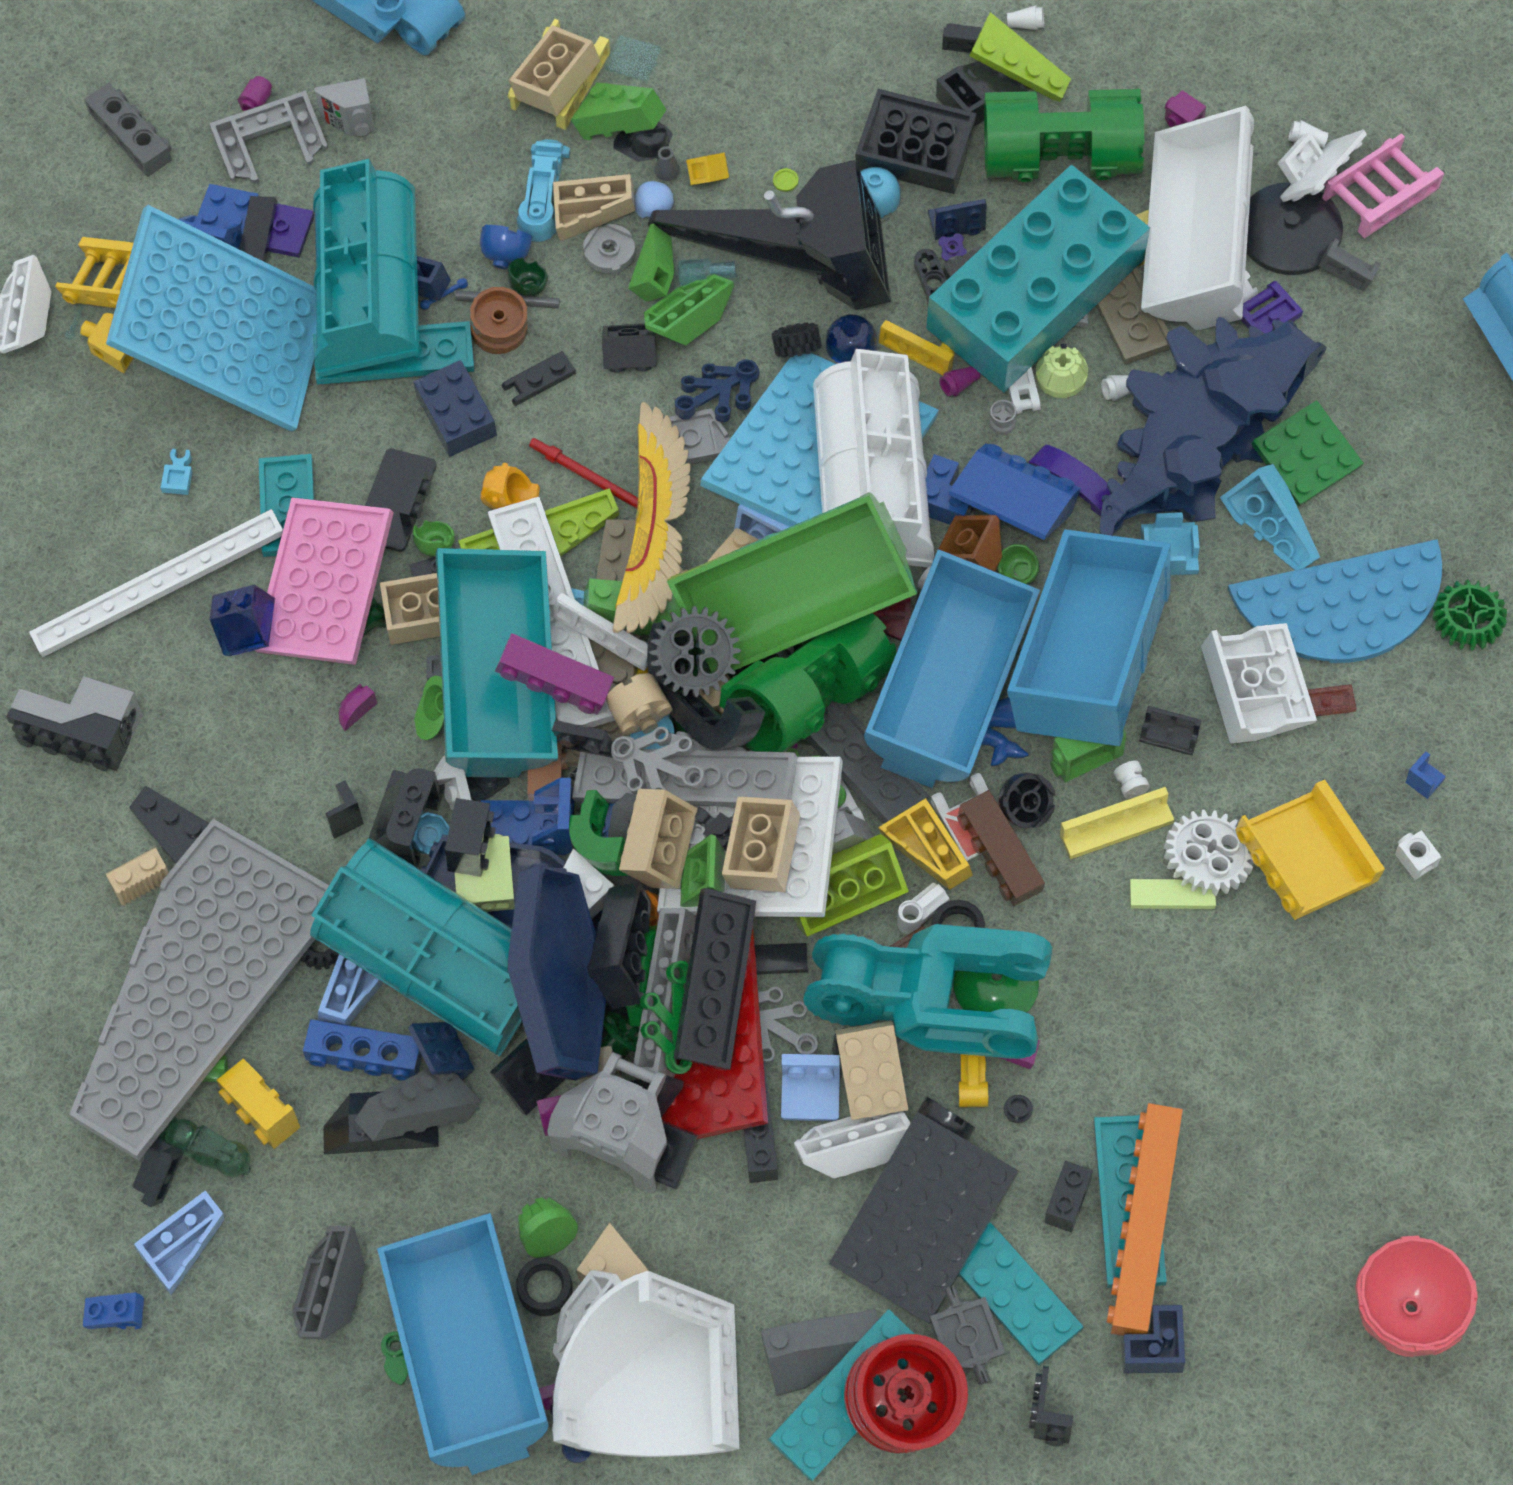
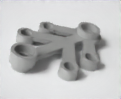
M658 727L654 732L635 740L629 736L618 737L612 744L611 754L618 763L624 765L628 778L627 787L633 794L637 795L638 789L646 788L645 781L638 776L635 761L644 764L651 789L667 790L662 785L658 772L660 770L682 779L689 789L698 790L707 781V775L700 766L690 765L684 768L664 760L679 753L683 755L693 753L695 744L691 738L682 736L677 742L669 744L672 738L671 733L665 727ZM666 733L663 739H658L660 734ZM689 742V746L686 749H682V745ZM655 743L665 746L650 753L642 751V749ZM625 748H630L627 753L622 754ZM700 776L697 782L692 783L695 777ZM639 781L640 785L637 788H633V784Z
M771 987L768 991L758 992L759 1004L769 1002L771 1005H779L784 998L783 991L779 987ZM777 992L780 994V998L773 1000L770 998V994ZM796 1001L790 1006L760 1011L763 1052L769 1051L772 1053L771 1058H763L766 1065L773 1063L775 1060V1050L771 1047L768 1030L793 1045L797 1054L815 1055L817 1053L818 1042L814 1035L810 1033L798 1035L775 1021L791 1017L796 1020L805 1018L807 1007L803 1002ZM796 1007L804 1009L802 1014H795L793 1010ZM803 1044H810L812 1048L806 1052L801 1049V1046Z

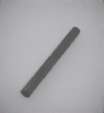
M456 290L455 300L473 302L474 298L481 292ZM520 295L527 306L559 308L560 298Z

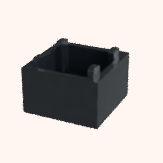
M456 798L445 847L448 872L481 877L482 870L488 869L489 859H485L489 838L495 837L496 832L495 827H492L494 812L490 811V803Z

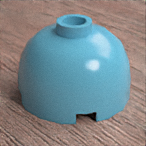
M870 167L861 171L881 218L884 215L893 213L900 204L901 189L897 178L890 171L881 167Z

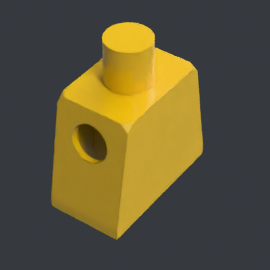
M103 314L97 324L86 320L82 324L80 334L88 337L87 343L90 352L120 372L125 373L134 357L106 345L114 314Z

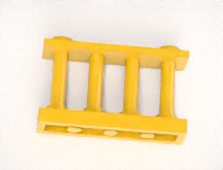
M82 237L78 246L85 253L86 259L72 284L57 282L55 287L62 294V298L70 304L79 303L116 308L133 242ZM105 262L93 285L84 286L83 284L95 263ZM115 265H125L112 289L103 288Z

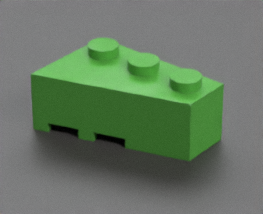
M596 82L571 118V121L584 140H592L593 135L603 134L605 137H610L613 135V132L624 130L627 134L654 129L667 109L653 88Z

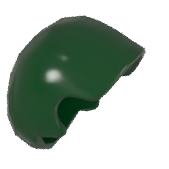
M523 257L511 261L508 266L509 285L519 295L535 296L545 289L548 283L547 272L537 261L526 263Z

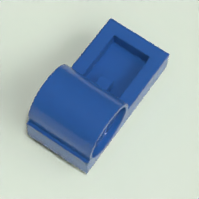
M134 1292L85 1298L83 1327L87 1329L108 1327L126 1329V1326L135 1327V1329H141L144 1297Z

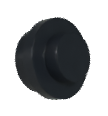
M1013 1095L1004 1104V1114L1011 1122L1023 1123L1032 1115V1103L1023 1095Z

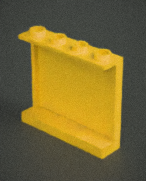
M1325 779L1316 783L1310 793L1249 820L1246 815L1242 816L1235 829L1239 841L1245 844L1251 853L1254 864L1261 868L1266 876L1269 887L1276 891L1281 899L1283 908L1291 914L1294 920L1379 881L1385 870Z

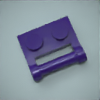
M1273 281L1267 285V289L1243 303L1242 319L1240 320L1248 329L1250 326H1254L1266 334L1272 331L1273 320L1276 319L1283 323L1289 320L1294 322L1302 317L1303 310L1277 281ZM1270 298H1277L1252 315L1249 313Z

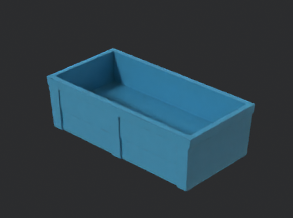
M1064 529L1007 689L1017 731L1114 746L1121 745L1123 729L1141 674L1144 673L1147 665V656L1164 604L1168 601L1171 592V543Z

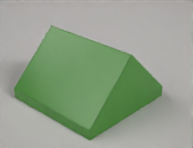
M709 835L687 852L681 877L680 906L682 907L698 906L700 890L703 888L725 893V879L722 876L726 852L715 835Z

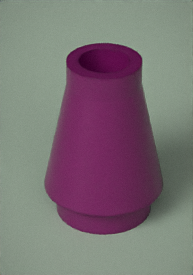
M972 366L947 371L940 377L941 389L947 396H957L973 382L979 380L980 373Z

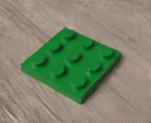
M1317 400L1254 439L1251 443L1267 466L1271 464L1275 466L1288 486L1298 507L1364 464Z

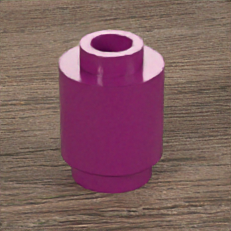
M255 76L254 79H250L238 98L240 108L243 111H247L264 105L272 93L271 83L262 76Z

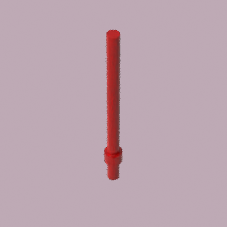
M536 438L530 441L529 447L543 454L549 462L562 465L603 490L610 488L613 496L637 509L638 497L567 457L563 454L562 450L554 445L550 447Z

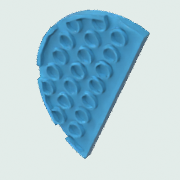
M1436 539L1228 585V591L1238 612L1242 617L1244 616L1253 628L1256 626L1287 623L1298 657L1308 660L1311 658L1329 661V663L1363 661L1391 651L1408 637L1410 638L1425 622L1434 606L1440 589L1442 578L1441 551Z

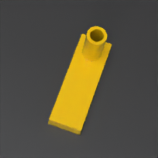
M887 320L881 325L878 343L899 354L908 355L909 359L941 375L952 370L955 352L943 342L940 346H937Z

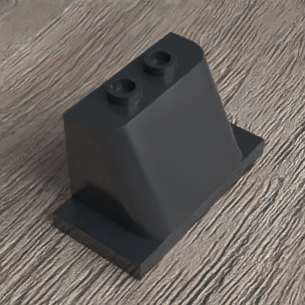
M421 768L413 769L408 773L393 770L369 838L416 868L419 866L420 856L414 855L412 841L423 810L428 808L438 811L444 795L445 785L438 784L436 772Z

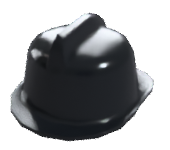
M660 122L657 123L654 129L627 134L622 130L616 135L613 149L637 162L658 158L659 149L669 146L673 134L671 130Z

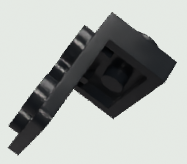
M1043 1366L1042 1374L1036 1373L1033 1400H1038V1403L1032 1402L1029 1429H1035V1439L1045 1440V1443L1051 1446H1063V1443L1069 1444L1073 1416L1043 1411L1049 1366Z

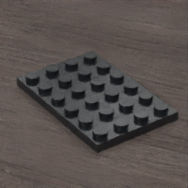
M917 1112L829 1264L928 1324H931L929 1317L937 1314L947 1297L944 1289L948 1287L951 1289V1286L954 1285L1019 1171Z

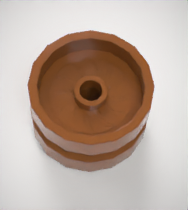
M491 287L482 291L474 298L470 307L471 336L475 344L483 351L492 354H506L517 349L524 342L528 333L527 305L523 298L514 290L506 287Z

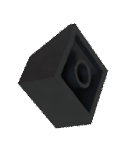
M645 323L603 326L602 350L604 369H610V372H623L625 368L647 371L657 365L656 335L645 328Z

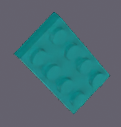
M312 454L258 458L260 515L272 509L282 529H284L291 498L315 500ZM281 537L262 546L263 557L277 556Z

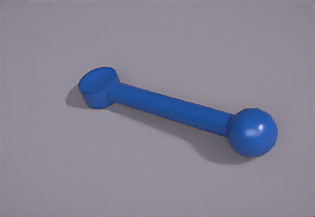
M465 278L459 279L457 284L445 290L442 298L459 288H466L468 286L467 280ZM424 299L420 302V307L426 310L430 307V304L437 300Z

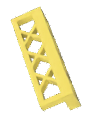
M1166 787L1062 822L1060 837L1069 858L1073 859L1173 824L1174 817L1167 804L1168 792Z

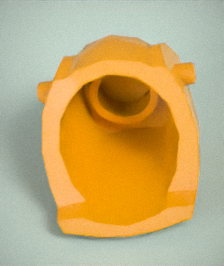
M502 463V466H494L492 470L486 473L483 479L480 499L485 506L495 510L539 497L540 487L538 484L531 483L529 478L517 467L508 466V463Z

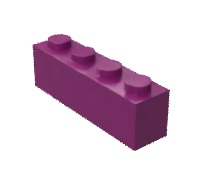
M511 633L495 669V672L499 673L506 680H516L525 684L532 691H542L551 695L554 700L560 703L568 702L577 706L580 711L586 714L596 715L600 712L614 679L611 675Z

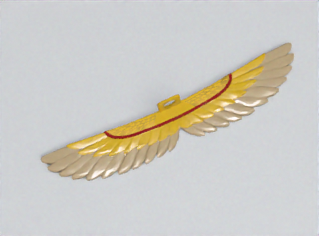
M642 402L640 406L637 428L639 487L635 531L628 564L615 606L614 633L621 632L625 627L627 633L634 632L638 628V624L643 629L648 624L649 618L654 622L658 612L664 613L667 601L670 602L672 600L673 594L667 580L671 576L680 573L679 565L682 562L680 556L682 553V545L680 544L682 537L666 521L682 516L686 510L685 506L688 500L686 496L690 490L688 486L690 483V464H685L688 458V450H684V437H679L678 428L676 425L672 427L669 416L666 415L663 419V414L659 408L654 407L652 412L650 406L645 402Z

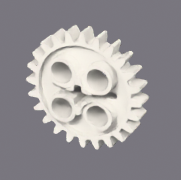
M1202 810L1200 817H1198L1192 811L1189 819L1183 815L1179 823L1174 822L1172 829L1167 834V840L1164 844V849H1166L1164 859L1170 860L1167 868L1176 869L1173 878L1183 877L1182 886L1191 883L1192 892L1197 887H1201L1203 895L1206 894L1208 889H1211L1214 896H1217L1221 888L1225 894H1228L1230 886L1235 890L1238 889L1240 882L1245 883L1253 869L1252 865L1254 862L1251 858V853L1245 844L1239 841L1235 829L1238 820L1235 819L1230 823L1227 822L1228 814L1226 813L1222 818H1218L1216 810L1213 811L1211 816H1208L1206 811ZM1197 834H1202L1206 838L1199 837ZM1223 845H1229L1232 849H1227ZM1187 856H1192V857H1194L1196 860H1192V859L1188 858ZM1213 867L1220 868L1222 871H1217Z

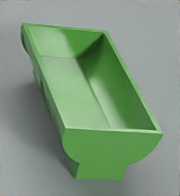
M870 492L782 531L767 535L761 540L707 563L673 575L667 580L680 609L685 608L687 613L690 614L692 606H696L698 614H700L702 609L706 607L708 608V616L717 611V621L727 618L728 620L724 627L735 628L730 637L739 638V641L733 644V648L741 649V652L733 654V658L740 661L739 664H731L730 667L733 670L917 594L911 570L905 557L906 547L884 501L879 503ZM694 626L692 633L696 639L697 628ZM711 629L705 630L702 634L703 643L711 645L715 641V633ZM708 657L705 660L711 672H713L716 668V662L712 657Z

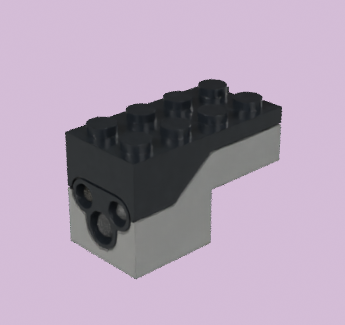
M83 676L71 704L19 689L6 718L9 723L13 724L12 730L15 732L14 735L18 743L23 746L32 747L36 745L42 747L46 753L51 755L61 753L67 755L71 761L76 763L86 761L92 763L95 768L101 771H108V769L117 771L143 714L134 692Z

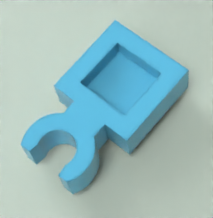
M172 449L170 458L173 465L165 464L161 491L162 493L188 495L193 473L191 466H188L192 461L190 451L186 450L185 456L179 459L177 458L176 449Z

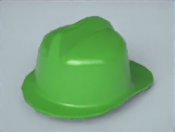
M437 675L430 677L426 682L414 718L417 735L424 740L433 739L439 733L444 723L442 677Z

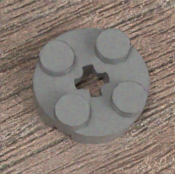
M607 224L605 228L598 230L597 227L591 230L586 236L583 244L585 261L598 272L615 275L621 273L622 270L626 269L633 262L635 243L631 233L626 228L616 224ZM611 245L614 246V251L610 253L605 252V249H603L604 247L609 248Z

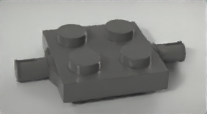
M954 1285L951 1286V1289L950 1287L944 1289L950 1306L943 1312L931 1315L929 1319L937 1341L946 1346L955 1355L963 1369H974L978 1384L982 1385L984 1381L985 1383L991 1381L984 1364L990 1359L1005 1355L1006 1352L986 1297L972 1302H961L957 1286Z

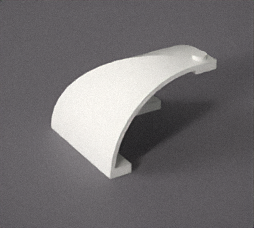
M650 1271L634 1275L611 1288L588 1310L579 1322L564 1351L556 1377L553 1397V1441L584 1451L629 1457L693 1456L740 1449L734 1304Z

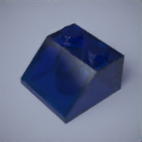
M255 584L215 594L212 597L209 620L222 653L225 656L269 647L275 598Z

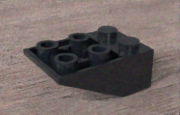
M981 62L954 68L938 78L936 85V97L943 105L977 113L974 126L984 121L985 93L1028 92L1020 82Z

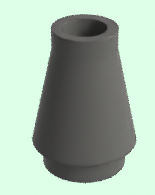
M670 147L659 149L654 168L656 176L665 181L676 178L680 172L679 164Z

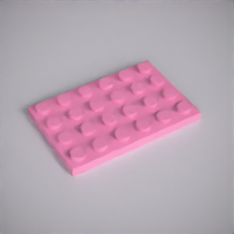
M291 498L253 649L258 653L356 665L394 512L387 508Z

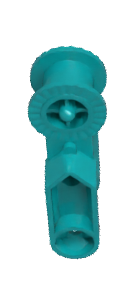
M934 924L915 933L906 948L882 946L874 940H868L865 937H858L854 934H832L824 936L814 944L812 958L815 964L822 969L821 980L807 986L803 1001L808 1011H811L814 1016H819L822 1020H828L831 1023H838L842 1026H862L877 1020H892L896 1037L923 1051L1022 1059L1036 1053L1038 1035L1034 1017L1031 1014L1014 1009H999L992 1012L949 1009L954 972L959 970L1003 974L1015 980L1036 981L1046 976L1053 948L1048 940L1034 933Z

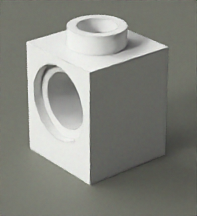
M1422 830L1415 835L1409 833L1398 841L1399 845L1395 855L1414 880L1438 866L1441 856ZM1410 850H1418L1423 856L1414 857Z

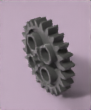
M692 606L690 614L687 613L685 608H681L680 617L671 612V622L664 619L661 620L665 627L664 630H654L660 636L659 639L650 640L651 643L657 645V649L649 651V654L657 655V659L652 661L651 665L660 666L655 675L666 676L662 682L663 685L673 682L671 690L673 692L682 687V695L684 696L688 694L690 689H692L694 697H698L700 689L703 690L705 695H709L710 686L719 691L718 682H728L725 676L726 673H736L730 667L731 664H739L740 662L733 658V654L741 652V649L733 648V644L739 641V638L730 637L735 628L724 627L727 623V618L717 621V611L708 616V608L706 607L702 609L700 614H698L696 606ZM694 626L697 628L696 647L702 650L701 654L696 656L698 669L696 677L693 676L694 657L688 654V650L694 647L692 628ZM708 629H711L716 636L715 641L711 645H706L702 641V634ZM678 630H684L688 636L687 642L682 646H678L674 642V635ZM708 657H712L716 662V668L711 673H706L702 668L703 661ZM679 658H684L688 662V669L682 674L677 673L674 668L675 662Z

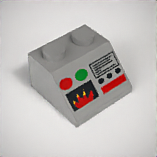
M365 78L314 88L322 121L350 136H365L375 131Z

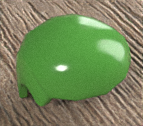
M425 520L420 528L415 525L413 527L414 544L421 553L427 556L436 557L437 548L450 549L454 545V531L447 523Z
M1011 544L1002 550L998 571L999 574L1029 585L1035 581L1040 572L1039 560L1036 554L1026 545Z

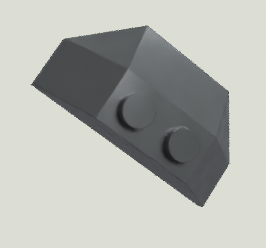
M329 1226L325 1232L326 1235L318 1242L307 1259L292 1312L298 1329L297 1334L301 1339H325L351 1321L366 1267L355 1228L352 1226Z

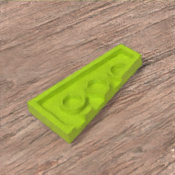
M991 12L989 13L969 56L1044 96L1060 102L1071 78Z

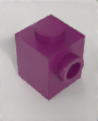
M1182 90L1176 97L1172 96L1166 102L1164 120H1166L1170 127H1175L1205 118L1206 106Z

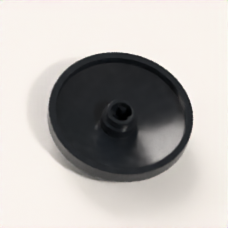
M1277 183L1267 186L1250 197L1246 254L1259 266L1278 274L1301 275L1321 268L1318 265L1331 241L1335 238L1339 239L1338 247L1341 243L1343 223L1338 208L1331 199L1325 201L1322 198L1324 193L1321 191L1315 195L1306 194L1297 201H1292L1291 199L1283 202L1280 196L1291 183Z

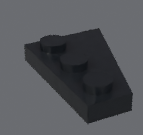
M147 786L142 789L129 807L131 812L175 864L209 824L207 821Z

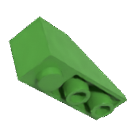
M653 223L650 224L628 289L648 302L667 296L674 276L672 238Z

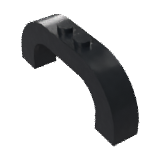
M662 622L653 623L647 647L648 671L657 680L672 707L670 714L694 740L708 749L737 747L750 742L757 734L765 711L750 696L727 699L721 717L700 694L698 697H694L692 689L684 696L682 695V687H679L676 692L671 691L673 682L667 685L662 684L666 676L655 675L660 666L651 665V662L657 659V655L649 654V651L657 649V645L651 643L650 640L659 639L660 637L654 630H664L665 627ZM678 630L674 635V642L678 646H682L687 642V633L684 630ZM684 658L676 660L674 665L676 672L679 674L686 672Z

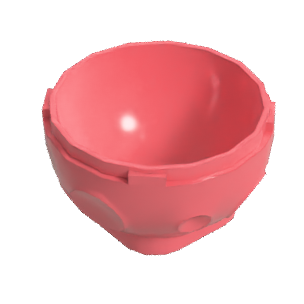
M1403 1236L1400 1239L1386 1243L1369 1256L1365 1265L1360 1270L1356 1281V1296L1363 1326L1387 1350L1402 1356L1437 1355L1451 1348L1462 1339L1475 1314L1478 1299L1476 1281L1473 1279L1469 1268L1454 1251L1430 1239L1420 1238L1419 1236ZM1406 1305H1413L1416 1311L1409 1312L1406 1309Z

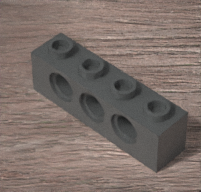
M107 83L84 99L90 115L147 177L172 161L170 155L172 148L164 137L159 138L150 121L145 122L142 119L138 108L127 103L126 96L119 88L116 90L110 83Z

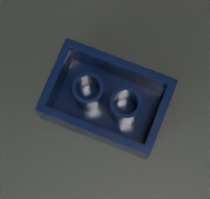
M461 360L413 381L416 397L449 457L497 436L495 421Z

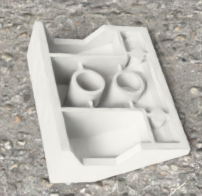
M1287 623L1256 626L1240 635L1221 636L1217 630L1210 632L1201 648L1230 743L1260 740L1307 726L1317 721Z

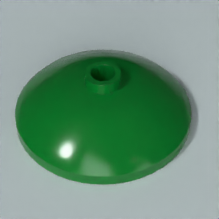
M959 970L955 972L954 992L963 1010L992 1012L999 1009H1014L1027 1013L1034 1005L1038 995L1039 980L1021 981L998 974L1002 979L995 981L992 979V976L995 975L994 973Z

